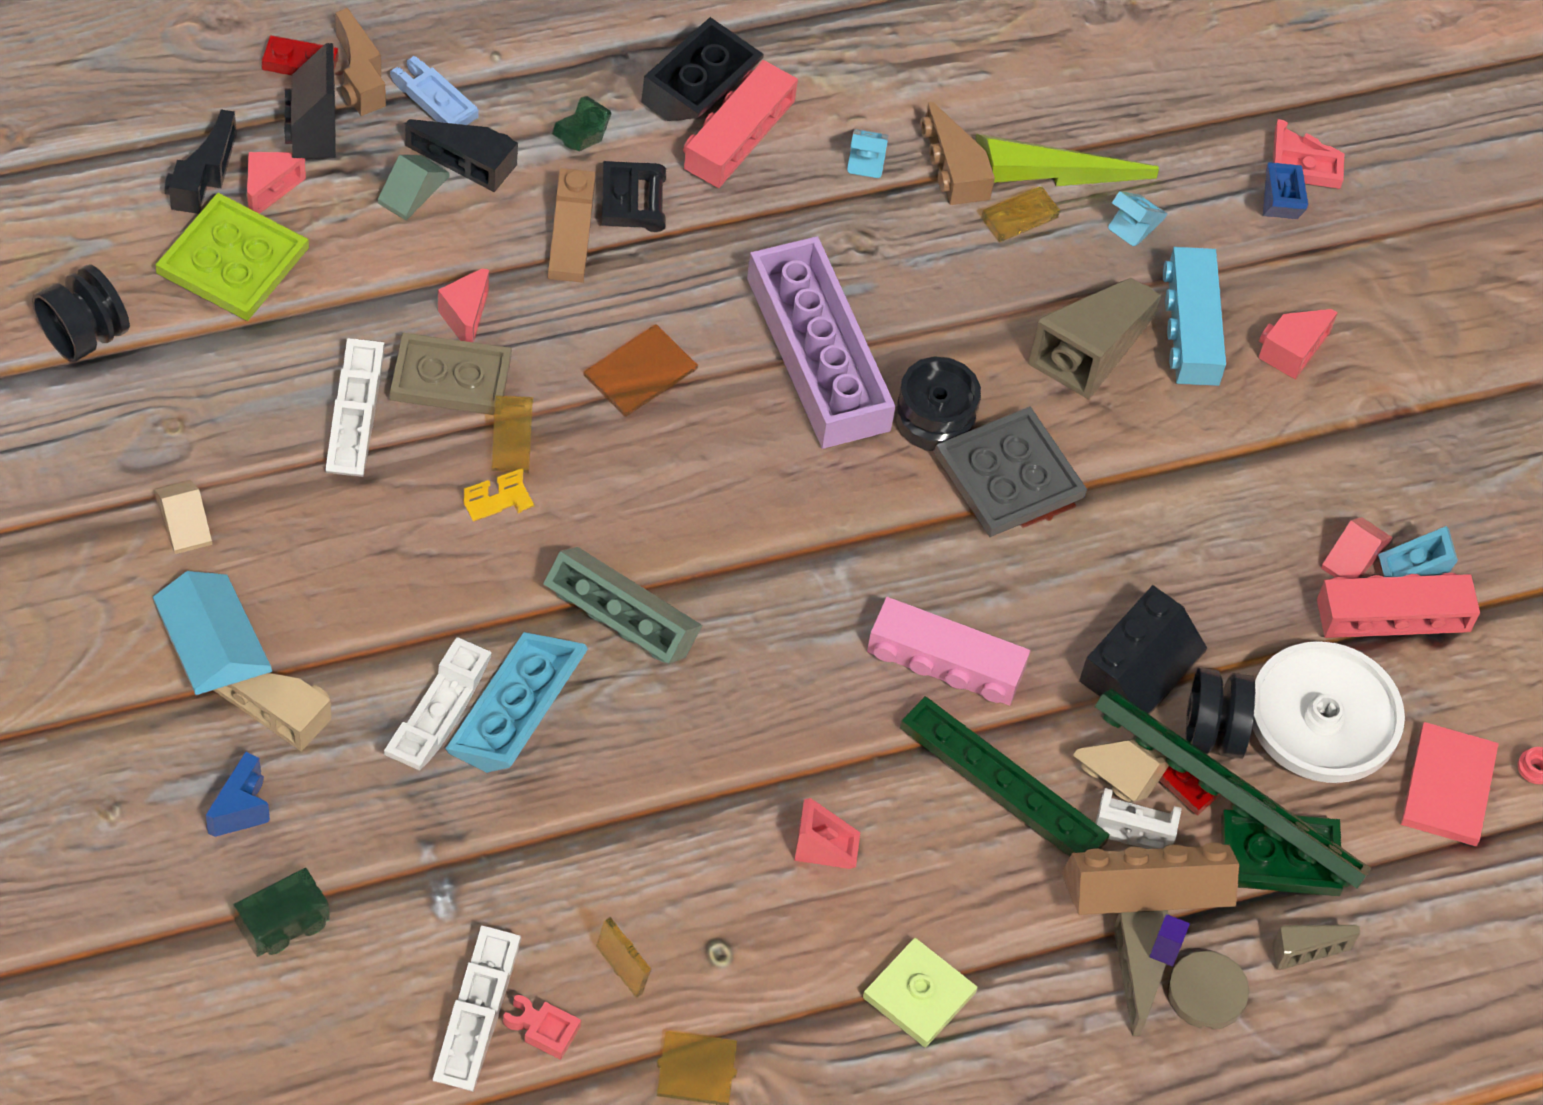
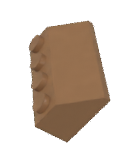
M1212 842L1197 847L1168 845L1159 849L1129 847L1121 851L1090 849L1083 853H1072L1062 869L1063 880L1078 915L1236 906L1239 862L1230 845H1223L1221 843Z

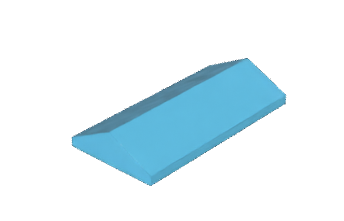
M186 571L153 596L154 604L195 695L272 672L271 665L228 575Z
M523 632L446 747L447 752L486 773L510 768L588 650L586 645Z

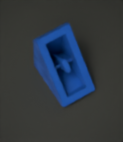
M1268 162L1263 216L1298 219L1308 207L1302 165Z

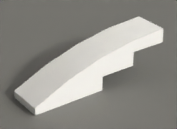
M347 338L338 396L335 399L326 473L364 477L385 349L384 342Z
M481 925L471 963H468L458 1000L454 1004L433 1077L434 1082L474 1092L522 939L520 935Z

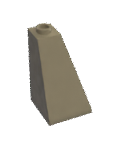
M1129 278L1043 316L1038 322L1028 364L1090 400L1153 320L1161 295L1153 291L1149 286Z

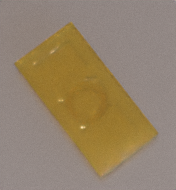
M1039 186L984 209L981 218L1000 243L1059 218L1060 209L1045 189Z
M495 396L492 471L513 472L523 468V473H529L533 397Z

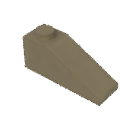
M1168 910L1118 913L1114 924L1132 1036H1140L1166 966L1165 963L1152 959L1149 956L1165 915H1169Z

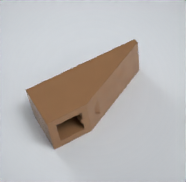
M928 102L926 116L921 118V131L923 137L928 138L930 142V160L933 165L938 167V183L941 192H946L950 205L990 200L995 177L986 151L934 102Z

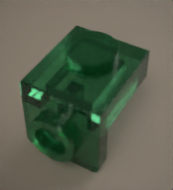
M583 96L579 100L575 114L555 123L552 135L562 140L566 147L580 152L602 141L612 113L590 97Z

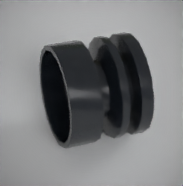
M92 264L80 268L77 274L72 273L66 276L65 287L60 283H54L34 294L32 298L33 310L44 334L58 353L69 362H76L94 352L97 348V340L101 343H109L113 341L114 336H121L128 332L130 327L127 311L118 292L109 279Z

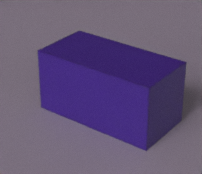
M1166 914L1149 957L1173 967L1190 923Z

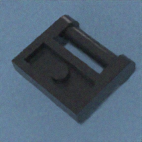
M603 161L602 226L642 227L650 232L663 231L666 227V216L662 213L663 183L666 181L665 166L657 163ZM639 180H646L649 183L648 210H638Z

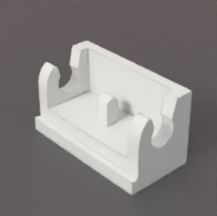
M1105 788L1104 794L1101 797L1096 824L1110 834V840L1144 849H1159L1173 845L1177 835L1182 808L1174 806L1171 813L1162 812L1111 798L1113 790Z

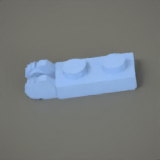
M413 56L406 62L408 70L415 76V79L400 67L390 71V77L394 84L403 93L406 92L412 100L437 122L468 125L478 118L477 107L433 67L429 68L419 58Z

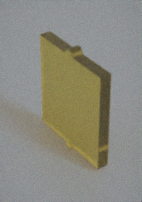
M609 917L603 922L596 947L611 965L615 974L622 979L637 998L643 994L652 969L635 949L632 941L624 935L613 919Z
M666 1031L662 1058L657 1060V1067L660 1069L657 1096L716 1105H729L732 1079L737 1076V1069L734 1068L737 1040Z

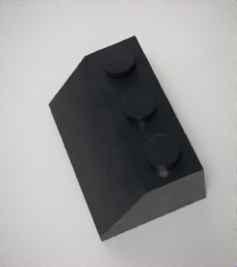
M709 17L644 76L641 103L667 121L697 119L763 59L764 54Z
M326 43L292 74V88H285V144H292L293 158H336L333 43Z
M1152 585L1087 656L1079 682L1100 697L1106 691L1113 689L1150 715L1206 652L1207 646L1184 606Z

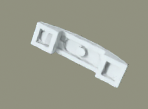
M456 637L439 664L437 677L408 722L401 723L385 748L384 755L420 771L432 759L453 730L478 686L492 652Z

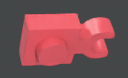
M515 995L513 1006L521 1009L524 1013L516 1017L505 1012L503 1024L511 1030H527L525 1034L526 1043L561 1060L581 1027V1019L547 1002H544L540 1011L533 1008L528 998L522 995Z

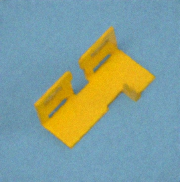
M523 468L497 477L498 494L488 495L489 480L464 488L463 503L473 522L502 512L503 509L511 506L515 507L517 513L535 506L523 484ZM516 483H517L516 486H513V487L504 489V487H507V486H510V485H513V484H516ZM482 495H483L482 498H479V499H476V500H473V501H470V502H469L470 499H473V498H476V497H479V496H482Z

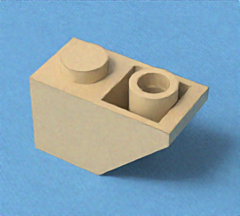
M1134 739L1080 748L1073 755L1082 762L1081 768L1085 772L1098 779L1104 778L1113 785L1111 788L1113 792L1128 802L1132 800L1136 802L1148 798L1169 766L1165 761L1167 758L1155 748L1152 751L1143 748Z

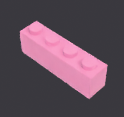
M886 597L873 626L867 649L868 653L875 655L884 662L900 664L910 668L919 675L932 676L947 682L956 689H966L982 695L991 702H1001L1009 706L1019 686L1030 654L1029 649Z

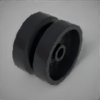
M929 357L921 359L910 366L902 378L896 406L895 422L901 435L914 446L926 451H935L937 444L973 430L981 400V385L975 373L965 364L947 357Z
M1198 668L1194 675L1187 706L1185 740L1205 754H1209L1217 739V747L1221 756L1243 759L1249 744L1254 717L1256 694L1254 675L1232 673L1228 677L1223 689V679L1218 670Z

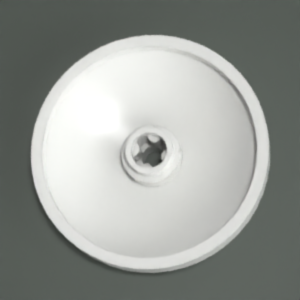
M1330 642L1296 644L1278 652L1269 659L1255 680V709L1252 724L1254 733L1260 744L1274 760L1299 776L1326 783L1350 782L1367 777L1380 769L1390 759L1401 739L1405 713L1398 688L1379 664L1353 648Z

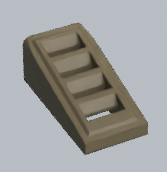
M1357 925L1281 926L1273 941L1276 969H1286L1350 951L1360 935V927Z

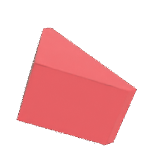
M249 152L248 208L260 214L306 179L305 158H293L292 152Z
M482 268L438 289V312L460 341H475L489 293L488 269Z
M1363 517L1351 520L1322 564L1321 569L1333 577L1361 578L1379 557L1378 554L1382 553L1389 545L1393 537Z
M812 798L804 799L794 861L847 869L855 868L860 832Z

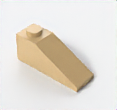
M266 673L213 690L301 752L332 719L331 700L328 694L319 686H310L300 678Z

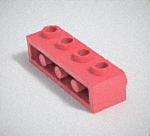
M762 60L754 70L751 69L743 77L741 85L735 92L730 91L726 95L721 108L716 113L712 112L708 115L703 128L698 134H692L687 139L683 148L685 153L684 169L720 188L795 102L798 79Z
M1444 573L1436 576L1409 574L1404 577L1374 575L1368 578L1357 579L1335 577L1330 580H1324L1317 597L1325 638L1471 632L1480 614L1471 574L1457 575L1456 573Z

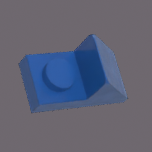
M248 752L244 753L206 814L208 834L217 837L269 822V804L255 797L261 789L264 776L261 775L259 757Z

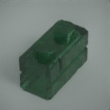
M303 868L233 904L234 920L256 957L267 952L269 955L280 953L288 947L290 940L302 934H305V936L314 935L325 927L326 922L330 920L328 901L320 888L317 887L307 868Z

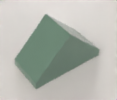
M399 155L381 191L378 204L407 221L450 177V172L422 155Z

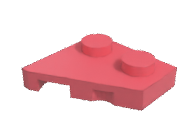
M1278 119L1274 134L1273 163L1302 165L1305 184L1340 189L1344 177V153L1331 146L1322 144L1317 138L1308 133L1304 137L1299 136L1287 129L1288 122Z

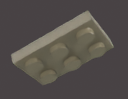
M402 333L390 390V400L500 416L512 357V348Z

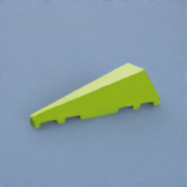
M977 133L975 138L976 142L987 153L995 177L994 183L1054 178L1056 186L1157 179L1159 172L1158 166Z

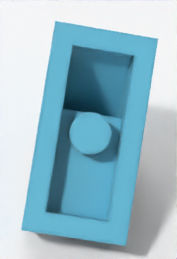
M855 129L851 142L848 172L850 174L880 178L882 176L889 135Z
M1119 191L1112 203L1120 209L1108 228L1130 245L1136 246L1168 214L1140 194Z
M1447 526L1378 554L1384 577H1404L1409 574H1418L1420 576L1441 575L1450 573L1458 561Z

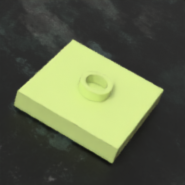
M914 938L864 991L863 998L926 1048L976 994L978 987L922 942Z

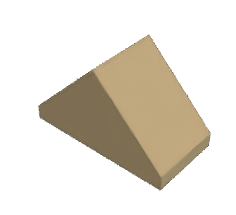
M192 480L154 489L175 554L212 545L200 491Z

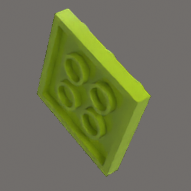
M217 193L156 263V274L249 321L309 249V239Z

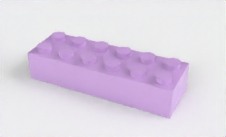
M819 237L750 252L748 282L821 448L824 449L890 432L895 404Z

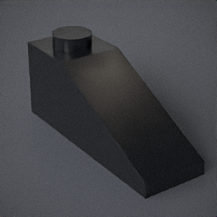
M409 119L405 123L406 147L492 192L499 188L517 166L518 142L508 135L498 133L489 127Z

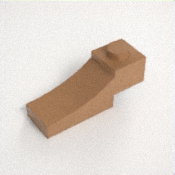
M345 8L335 12L336 36L346 52L350 65L349 68L344 70V85L341 86V91L346 103L349 106L353 105L360 116H364L386 106L385 82L381 78V54L350 10Z
M560 168L548 279L584 283L596 172Z

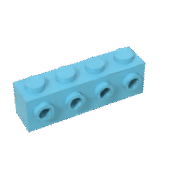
M1174 247L1170 261H1165L1163 266V281L1169 282V289H1167L1165 296L1166 311H1171V318H1169L1167 326L1168 340H1173L1174 345L1170 350V369H1175L1176 384L1219 386L1226 367L1216 249Z

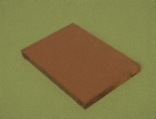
M655 324L590 368H587L583 376L624 417H627L698 369V364Z

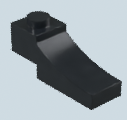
M221 109L212 131L203 144L186 160H177L174 172L167 174L165 194L170 195L171 210L200 214L207 186L222 189L237 135L235 111Z

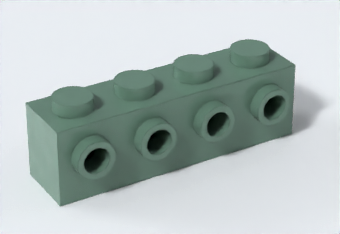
M579 547L560 551L543 583L555 591L556 595L562 600L582 608L592 619L607 624L618 631L622 638L632 643H637L648 650L652 657L664 663L670 664L686 658L703 626Z

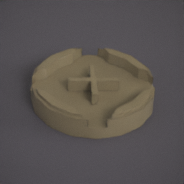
M1213 951L1194 952L1182 958L1174 967L1168 985L1169 1001L1177 1015L1190 1025L1198 1028L1205 1026L1213 1027L1212 1029H1222L1236 1022L1246 1008L1250 993L1247 977L1240 966L1226 955Z

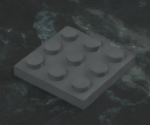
M1031 406L939 443L935 447L934 454L989 537L1085 498L1087 488Z

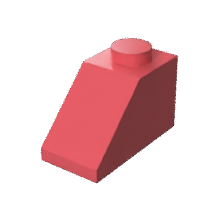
M1333 309L1283 314L1275 326L1269 323L1259 339V342L1263 344L1259 359L1296 379L1329 336L1338 312Z

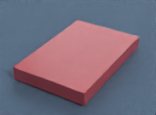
M1424 722L1420 730L1401 825L1477 846L1481 837L1499 743Z

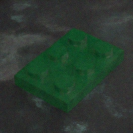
M1223 810L1221 815V843L1223 845H1230L1239 862L1238 888L1329 896L1341 895L1343 885L1336 882L1329 875L1331 870L1318 861L1316 864H1312L1303 859L1296 852L1297 847L1286 839L1279 841L1271 837L1264 831V824L1253 816L1246 818L1234 810ZM1297 816L1341 847L1340 819Z

